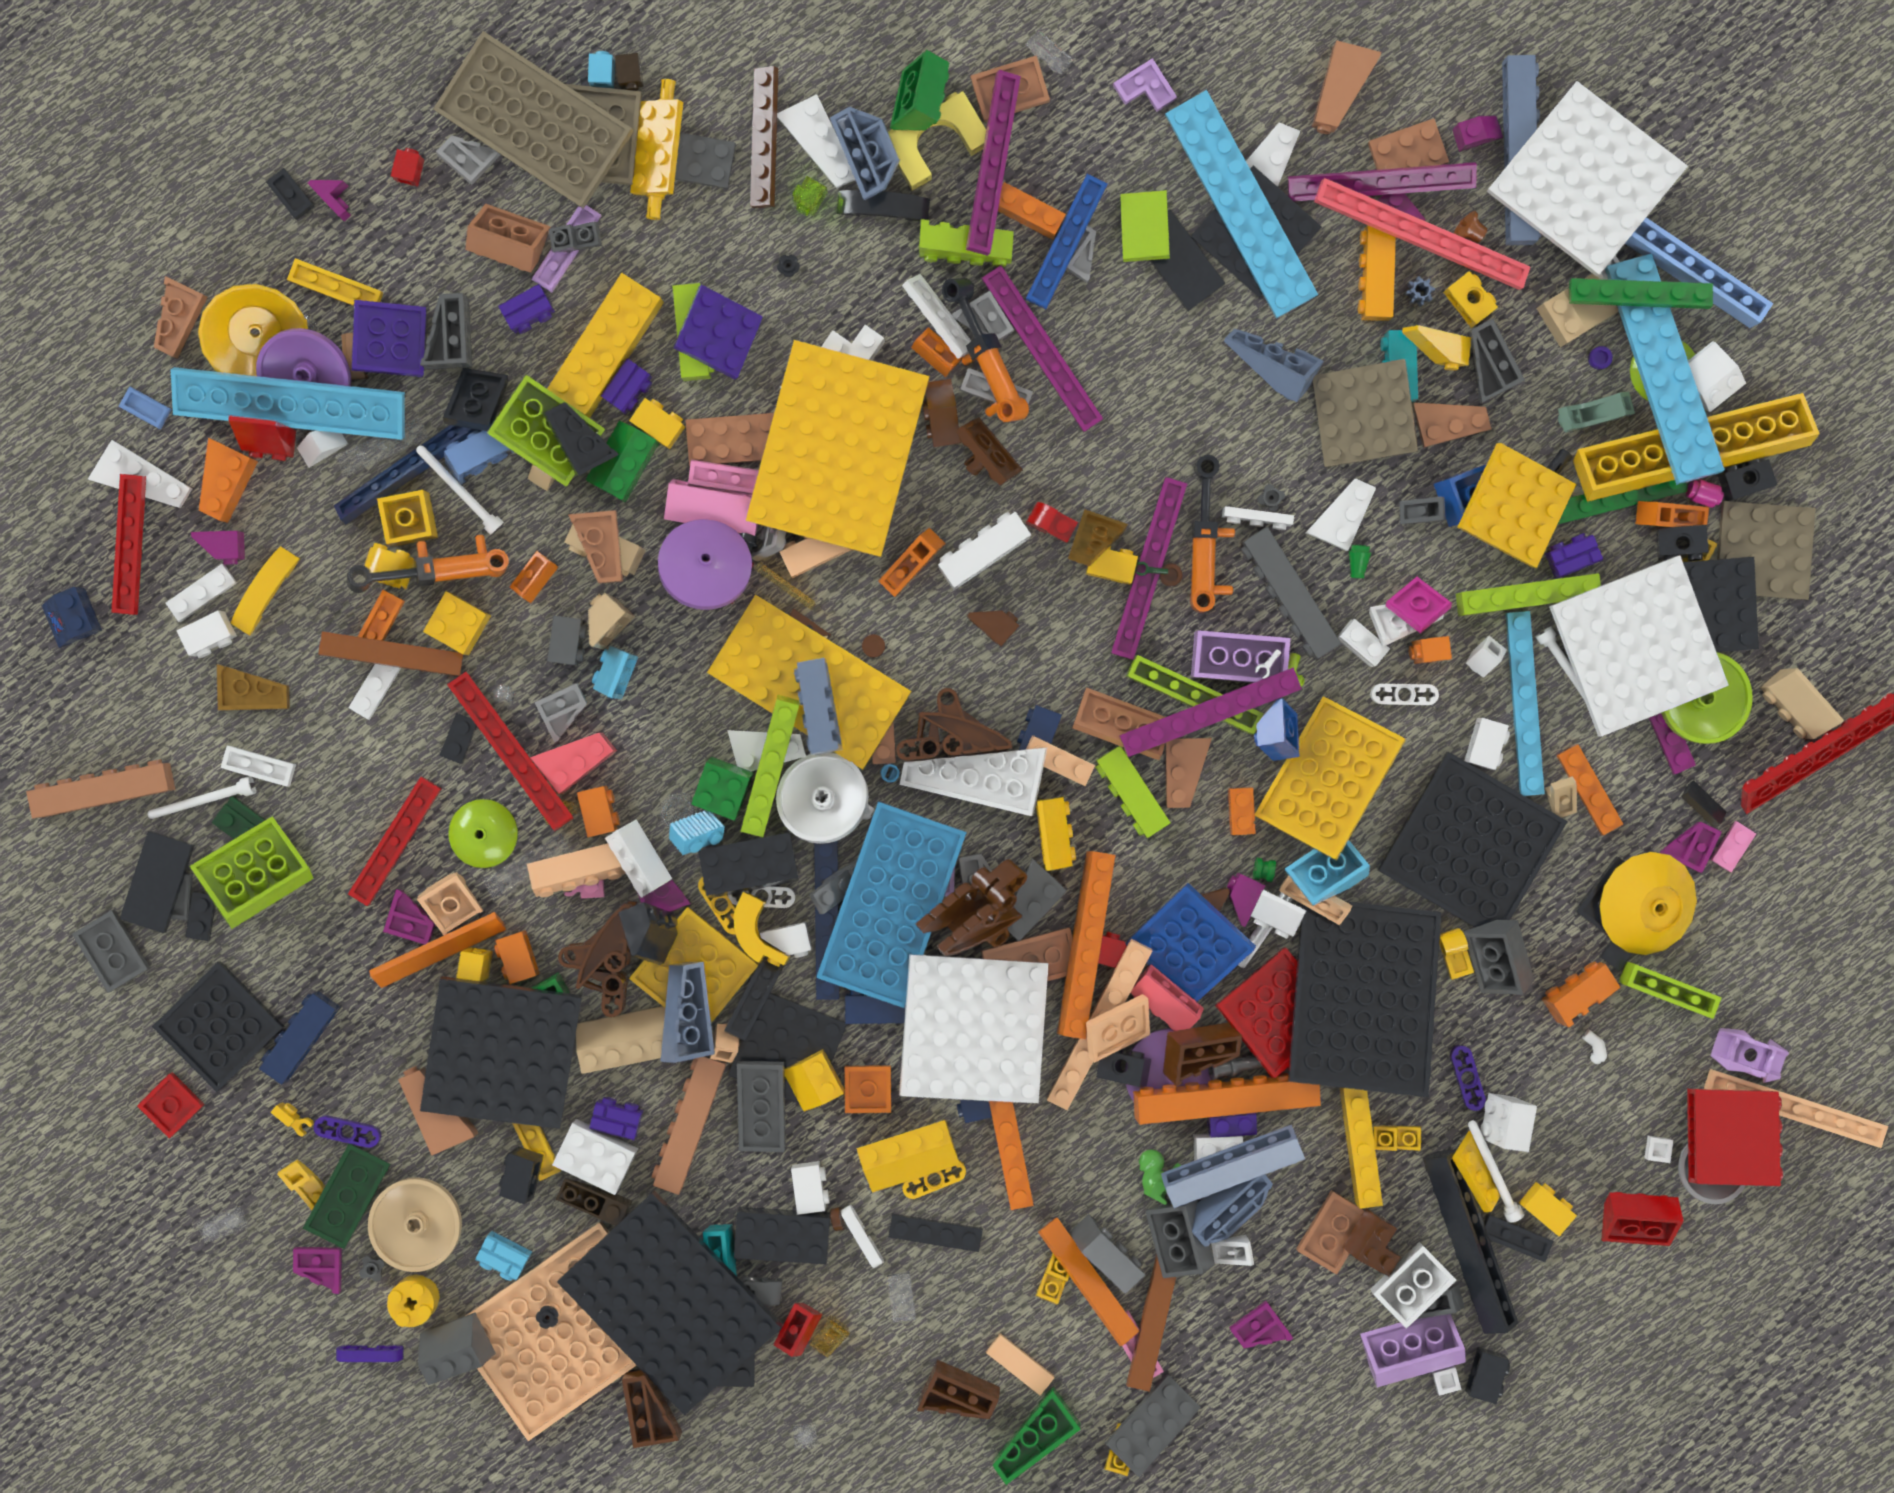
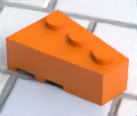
M208 438L199 511L219 521L228 523L258 461Z
M1596 961L1584 967L1585 971L1580 975L1573 974L1565 979L1566 983L1561 987L1554 986L1545 992L1547 996L1543 997L1542 1000L1557 1023L1568 1028L1574 1024L1572 1019L1581 1013L1582 1016H1585L1590 1012L1588 1010L1590 1006L1596 1002L1600 1004L1621 988L1606 964L1597 963Z

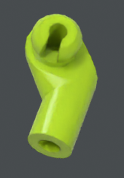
M1290 653L1288 669L1294 667L1302 687L1305 679L1302 675H1298L1296 670L1301 656L1296 653Z

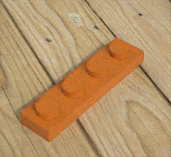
M1576 744L1556 755L1568 777L1573 776L1576 781L1577 793L1601 835L1604 836L1623 825L1580 746Z

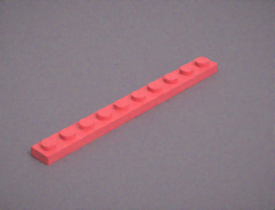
M1326 178L1321 180L1314 200L1315 203L1513 288L1523 289L1530 266Z

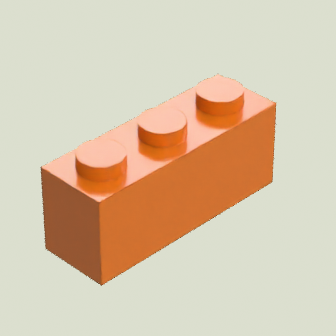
M1005 182L1002 185L998 212L1054 240L1066 214Z

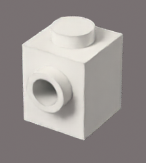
M1488 636L1471 652L1466 664L1484 678L1502 661L1507 649L1491 636Z

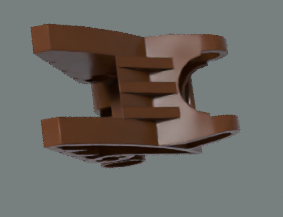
M944 688L937 695L938 712H920L917 738L901 741L896 747V752L900 759L909 761L935 757L941 748L949 755H961V752L969 754L977 753L978 751H994V749H1011L1012 743L999 732L984 726L961 708L957 693L951 688ZM946 692L951 693L954 697V702L951 705H944L941 702L942 694ZM927 720L931 723L929 737L922 738L925 721ZM938 727L951 734L944 738L943 744H940ZM950 738H955V742L959 741V746L956 747L954 752L950 751L951 748H946V743L950 742ZM921 741L919 745L920 756H916L917 751L910 752L909 757H905V753L900 752V749L904 748L905 743H908L909 747H916L915 742ZM926 741H933L936 744L937 748L933 754L924 752L923 745Z
M1011 859L1003 861L992 872L986 867L980 868L973 875L972 884L967 882L961 884L954 892L942 900V903H939L929 914L921 918L916 923V926L923 934L944 927H948L953 932L952 936H948L937 946L945 956L962 952L984 941H987L995 948L999 947L1009 937L1007 928L1022 917L1014 908L1017 901L1014 893L1025 884L1027 874Z
M629 901L623 904L611 915L604 926L586 942L572 943L561 949L558 954V960L562 966L580 969L576 983L577 989L584 986L603 993L601 1008L603 1014L607 1017H616L625 1009L629 977L622 969L628 966L632 956L619 912L637 905V901ZM569 950L574 952L575 960L570 958ZM563 953H564L565 959H566L569 963H566V962L563 960ZM603 965H605V967H606L607 970H603V969H600V968H601ZM591 978L602 982V986L596 985L589 980ZM612 978L618 980L619 987L613 985ZM614 995H617L614 1003L619 1007L613 1011L612 1007L608 1004L613 1001Z

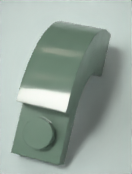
M1621 392L1595 401L1559 408L1558 421L1566 433L1633 415L1635 411L1630 393Z

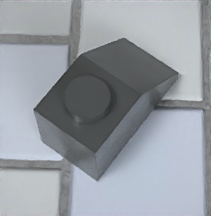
M1459 1284L1451 1285L1417 1319L1457 1313L1465 1308Z

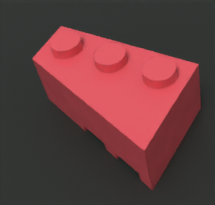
M596 733L530 758L558 794H562L617 750L604 733Z

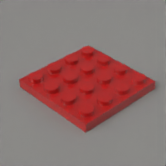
M1286 947L1278 951L1215 1005L1228 1023L1242 1035L1243 1042L1272 1078H1276L1289 1067L1297 961Z

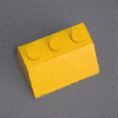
M1064 797L1037 800L1036 810L1044 869L1050 871L1073 866L1072 861L1076 860L1075 847H1070L1069 838L1073 837L1072 825L1067 824L1066 815H1070L1069 802L1064 801Z

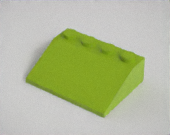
M525 375L487 434L567 487L575 472L543 415L544 412L565 401ZM568 404L596 434L598 433L600 436L605 431L603 427Z
M273 816L190 866L231 929L314 879L310 868Z

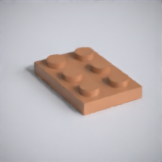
M1037 55L970 76L983 122H987L989 118L995 77L998 70L1021 76L1015 113L1050 102Z
M1435 119L1368 142L1377 170L1435 166L1449 163Z
M1331 1190L1296 1250L1337 1275L1350 1254L1342 1247L1365 1210L1360 1209L1356 1204Z

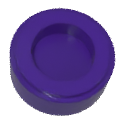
M1605 346L1595 347L1588 355L1590 366L1596 370L1607 368L1613 359L1611 351Z

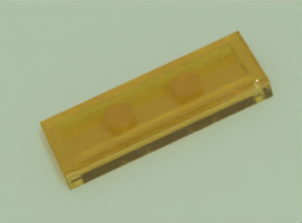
M761 562L757 564L755 570L811 611L816 606L814 600Z

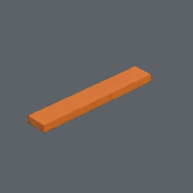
M493 912L369 970L370 977L383 988L506 930V927L499 916Z
M1057 1217L1039 1230L1038 1233L1119 1346L1125 1345L1139 1330L1086 1256L1081 1253Z

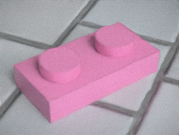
M1734 821L1710 860L1728 872H1732L1756 833L1739 822Z

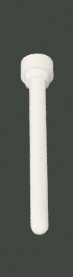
M424 446L417 447V453L484 521L482 523L485 526L484 529L490 535L504 523L498 516L490 515Z
M1552 627L1543 630V634L1540 635L1539 633L1535 636L1536 639L1545 647L1548 646L1584 699L1571 663L1556 643L1557 638L1555 636L1557 634Z
M251 776L240 779L234 786L148 811L147 815L149 818L154 819L236 794L249 796L256 794V787L251 789L250 783H254Z
M1471 1120L1468 1123V1127L1505 1204L1504 1216L1507 1222L1519 1221L1524 1217V1212L1520 1205L1513 1202L1477 1122Z

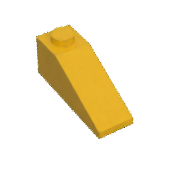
M1420 325L1402 329V333L1435 364L1445 366V370L1455 371L1461 366L1469 365L1470 337Z

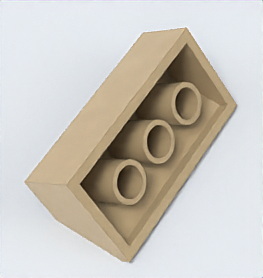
M660 1006L620 1014L616 1017H605L577 1023L576 1048L581 1074L661 1058L665 1008Z

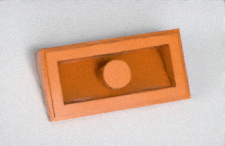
M929 327L915 340L911 347L945 378L963 358L958 359L951 352L945 341Z
M536 551L510 585V588L523 599L532 603L558 566Z

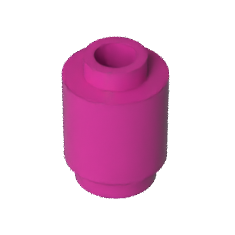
M1699 479L1698 481L1693 480L1690 482L1686 497L1690 498L1692 502L1713 508L1721 503L1724 492H1721V486Z

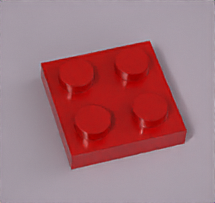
M172 1072L137 1107L170 1139L205 1104Z

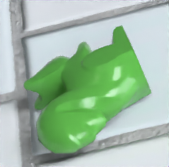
M1146 1150L1139 1159L1140 1170L1144 1172L1142 1178L1144 1194L1166 1205L1167 1200L1164 1197L1166 1189L1161 1173L1164 1172L1162 1171L1164 1157L1157 1150ZM1175 1164L1172 1169L1181 1166V1164Z

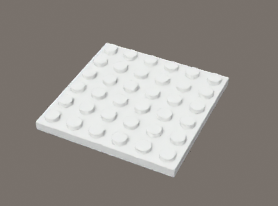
M1576 81L1493 182L1487 192L1597 277L1688 165Z
M1680 555L1549 606L1598 736L1607 735L1729 686Z
M909 954L899 1095L1039 1103L1048 963Z

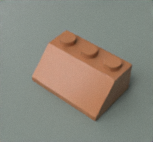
M485 204L467 227L465 250L531 273L539 262L550 226Z

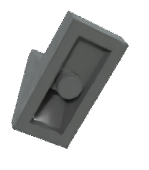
M1445 497L1399 501L1400 524L1437 523L1445 520Z

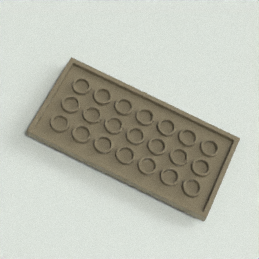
M482 31L433 108L437 113L582 209L585 208L634 132L631 127L484 31Z

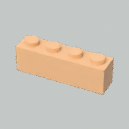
M804 537V540L799 543L791 541L785 544L784 550L780 551V554L791 577L795 578L852 549Z
M608 843L527 864L532 890L536 897H549L554 892L562 890L565 892L572 891L577 886H591L599 883L600 880H615L626 874Z

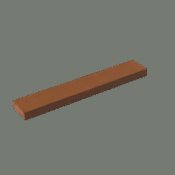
M323 631L318 652L320 656L457 677L461 674L463 654L459 652Z
M1157 1254L1126 1383L1128 1387L1148 1392L1151 1389L1176 1277L1163 1278Z

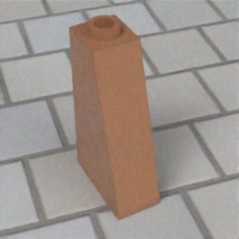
M1336 40L1332 48L1312 127L1317 128V132L1321 134L1335 132L1380 58L1381 52Z
M414 1066L403 1072L405 1076L398 1079L431 1155L469 1140L478 1134L477 1129L467 1117L421 1112L420 1107L426 1068L423 1067L418 1070L417 1066Z

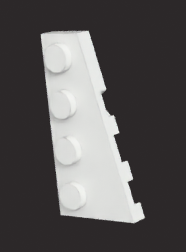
M817 94L777 113V118L780 122H782L836 189L855 180L840 141Z
M113 440L109 443L88 478L89 480L119 489L120 474L146 476L145 497L178 508L182 507L192 491V488Z

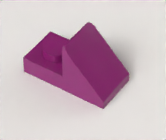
M310 180L307 182L344 222L351 216L347 211L349 206L338 197L348 187L344 181Z

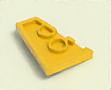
M1469 1130L1452 1159L1483 1212H1492L1500 1198V1194Z

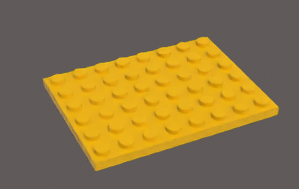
M794 340L746 521L881 557L929 376Z

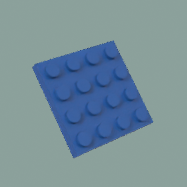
M1189 883L1180 889L1125 943L1128 946L1130 940L1133 939L1151 948L1152 953L1146 963L1149 966L1153 965L1196 1002L1256 948L1253 942Z

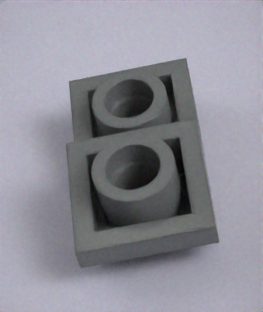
M595 221L576 226L569 224L549 229L552 252L554 253L602 246L599 223Z

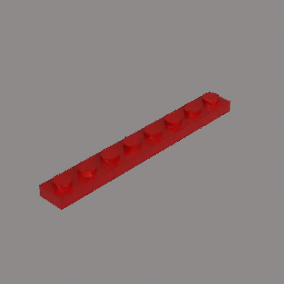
M465 672L448 683L447 686L554 832L572 820L573 816L469 674Z

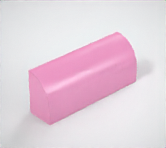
M672 479L668 484L665 520L682 523L700 519L714 520L730 526L738 533H747L754 536L758 524L746 521L752 493L688 484V481Z

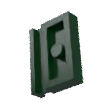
M231 796L230 800L222 807L211 823L235 839L266 819L235 796Z

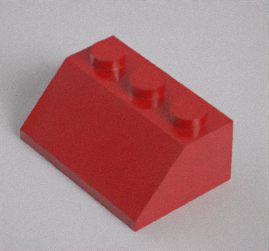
M1609 1192L1604 1202L1601 1240L1606 1242L1670 1246L1684 1221L1679 1198L1667 1195L1654 1196L1643 1193Z

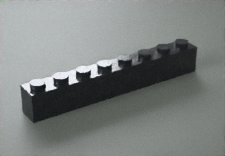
M1457 1149L1434 1152L1423 1160L1425 1169L1429 1175L1441 1215L1448 1229V1235L1455 1249L1456 1258L1462 1269L1471 1301L1477 1312L1478 1321L1484 1334L1508 1333L1519 1322L1475 1196L1452 1159Z

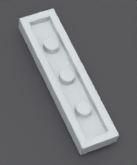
M919 274L908 279L902 286L948 345L951 352L958 359L968 354L966 345L971 342L970 338L922 275Z

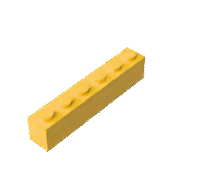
M1339 1088L1355 1204L1360 1209L1383 1206L1368 1093L1363 1090Z

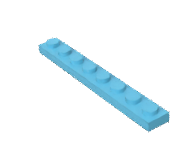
M1530 611L1505 613L1519 790L1523 796L1542 795L1545 792Z

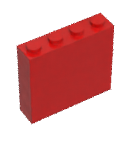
M1687 1088L1688 1182L1716 1185L1781 1186L1783 1169L1780 1167V1157L1783 1154V1148L1780 1143L1782 1122L1779 1119V1110L1782 1107V1100L1779 1092Z

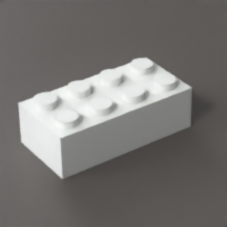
M1009 511L997 519L998 524L992 528L990 525H987L978 532L979 537L973 541L971 538L965 540L959 545L960 550L953 554L950 551L940 558L941 563L938 564V568L953 590H956L1030 539L1031 533L1016 512L1012 514Z

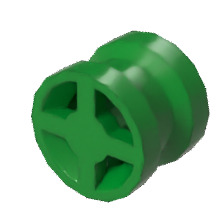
M1257 857L1254 864L1253 880L1265 879L1267 882L1272 883L1275 876L1276 860L1264 861L1262 858Z

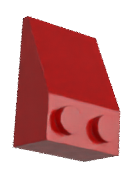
M229 416L228 421L240 449L249 453V457L263 459V455H272V460L286 461V457H294L296 430L273 420Z

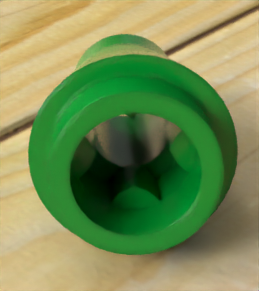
M1351 545V550H1349L1350 577H1365L1372 553L1370 552V546Z

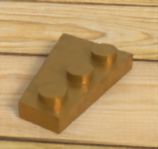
M1084 509L1068 559L1091 566L1125 532L1128 524Z
M217 664L218 710L290 709L288 685Z

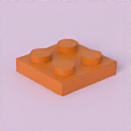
M891 1065L845 1066V1113H891Z

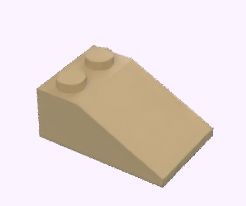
M1591 274L1585 279H1599V277ZM1569 288L1536 308L1560 347L1619 312L1615 305L1569 304Z

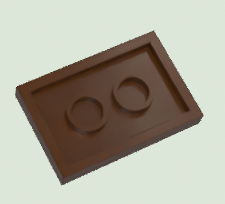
M980 417L961 426L956 431L961 443L973 453L964 462V465L967 466L966 469L972 475H978L985 467L989 472L990 478L1001 486L1023 471Z

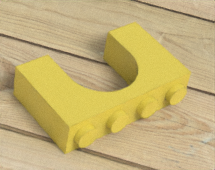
M963 91L959 94L957 92L950 94L940 106L941 117L939 121L932 126L943 125L952 128L960 136L972 156L983 150L986 129ZM891 129L888 133L900 159L897 167L910 189L914 191L932 180V174L917 149L918 140L924 131Z

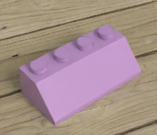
M1451 1314L1416 1319L1407 1329L1401 1323L1360 1334L1369 1367L1377 1387L1466 1362L1465 1348Z

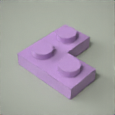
M1153 58L1113 83V87L1125 105L1145 93L1156 112L1177 99L1176 94Z

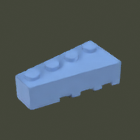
M476 430L467 436L468 439L460 443L455 441L446 447L447 450L444 451L445 463L454 478L460 484L466 482L464 477L469 474L475 476L480 474L488 466L487 463L496 464L508 456L507 451L511 449L487 434L488 431L480 432Z

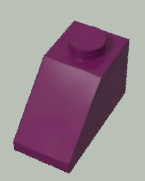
M1478 116L1458 123L1452 130L1459 152L1503 138L1497 116Z
M191 532V537L214 559L223 561L224 565H237L238 560H245L244 532Z
M1237 873L1236 876H1231L1227 888H1229V898L1238 924L1246 927L1265 885Z

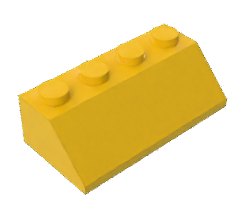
M946 1120L856 1148L872 1193L960 1165Z

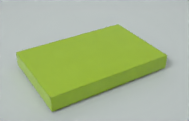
M1167 190L1120 194L1123 262L1170 259Z

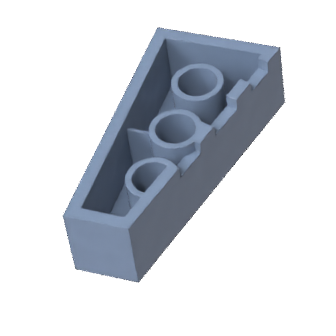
M819 658L798 662L797 668L794 669L796 682H800L801 687L798 696L800 705L804 707L805 714L802 715L804 727L807 728L808 732L807 745L809 751L813 755L843 750L827 660Z
M685 962L669 965L660 1062L676 1063L714 1055L704 963Z

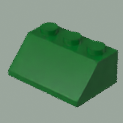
M925 50L902 70L890 125L891 129L925 131L939 121L941 117L940 106L945 97L944 87L949 78L948 69L950 62Z
M619 420L606 443L619 455L591 469L586 481L626 503L659 442Z

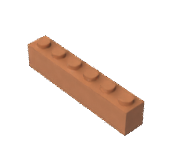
M162 759L147 762L148 766L140 768L139 764L126 766L125 771L117 772V769L102 771L103 776L95 777L94 774L79 776V781L72 782L71 778L58 780L55 786H49V783L34 785L35 790L26 791L32 819L43 818L175 790L170 763H162Z
M710 1055L693 1059L690 1067L691 1070H694L691 1079H686L682 1090L686 1092L683 1101L679 1099L675 1109V1113L678 1114L676 1122L671 1121L667 1135H670L668 1144H663L659 1156L663 1157L660 1166L656 1164L651 1177L655 1179L653 1186L677 1195L682 1191L727 1062L710 1059Z

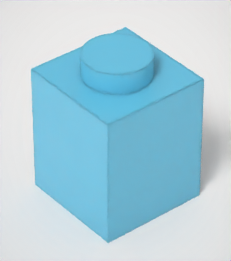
M597 51L596 54H589L588 82L590 86L614 89L615 59L612 54L606 51Z

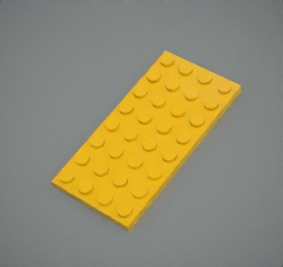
M755 594L707 673L773 714L777 695L799 700L798 692L801 691L800 682H796L794 674L797 663L825 658L827 660L843 750L835 751V753L864 770L912 691ZM799 705L794 727L808 735L802 715L805 714L804 707Z

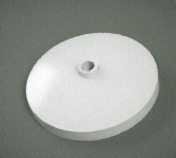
M831 752L819 755L809 754L793 763L781 778L776 795L777 810L784 825L798 838L819 844L834 842L850 834L862 821L868 806V787L864 776L853 762H849L840 755ZM827 798L826 801L822 803V799Z

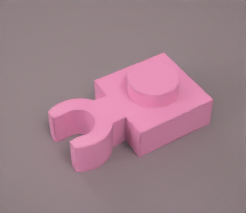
M600 880L599 883L591 886H577L571 892H564V895L573 896L580 892L581 899L605 897L604 880Z

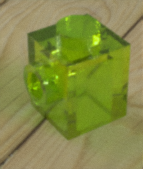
M806 176L802 185L798 184L792 194L794 205L797 206L796 210L805 216H808L809 213L815 216L828 193L827 187Z

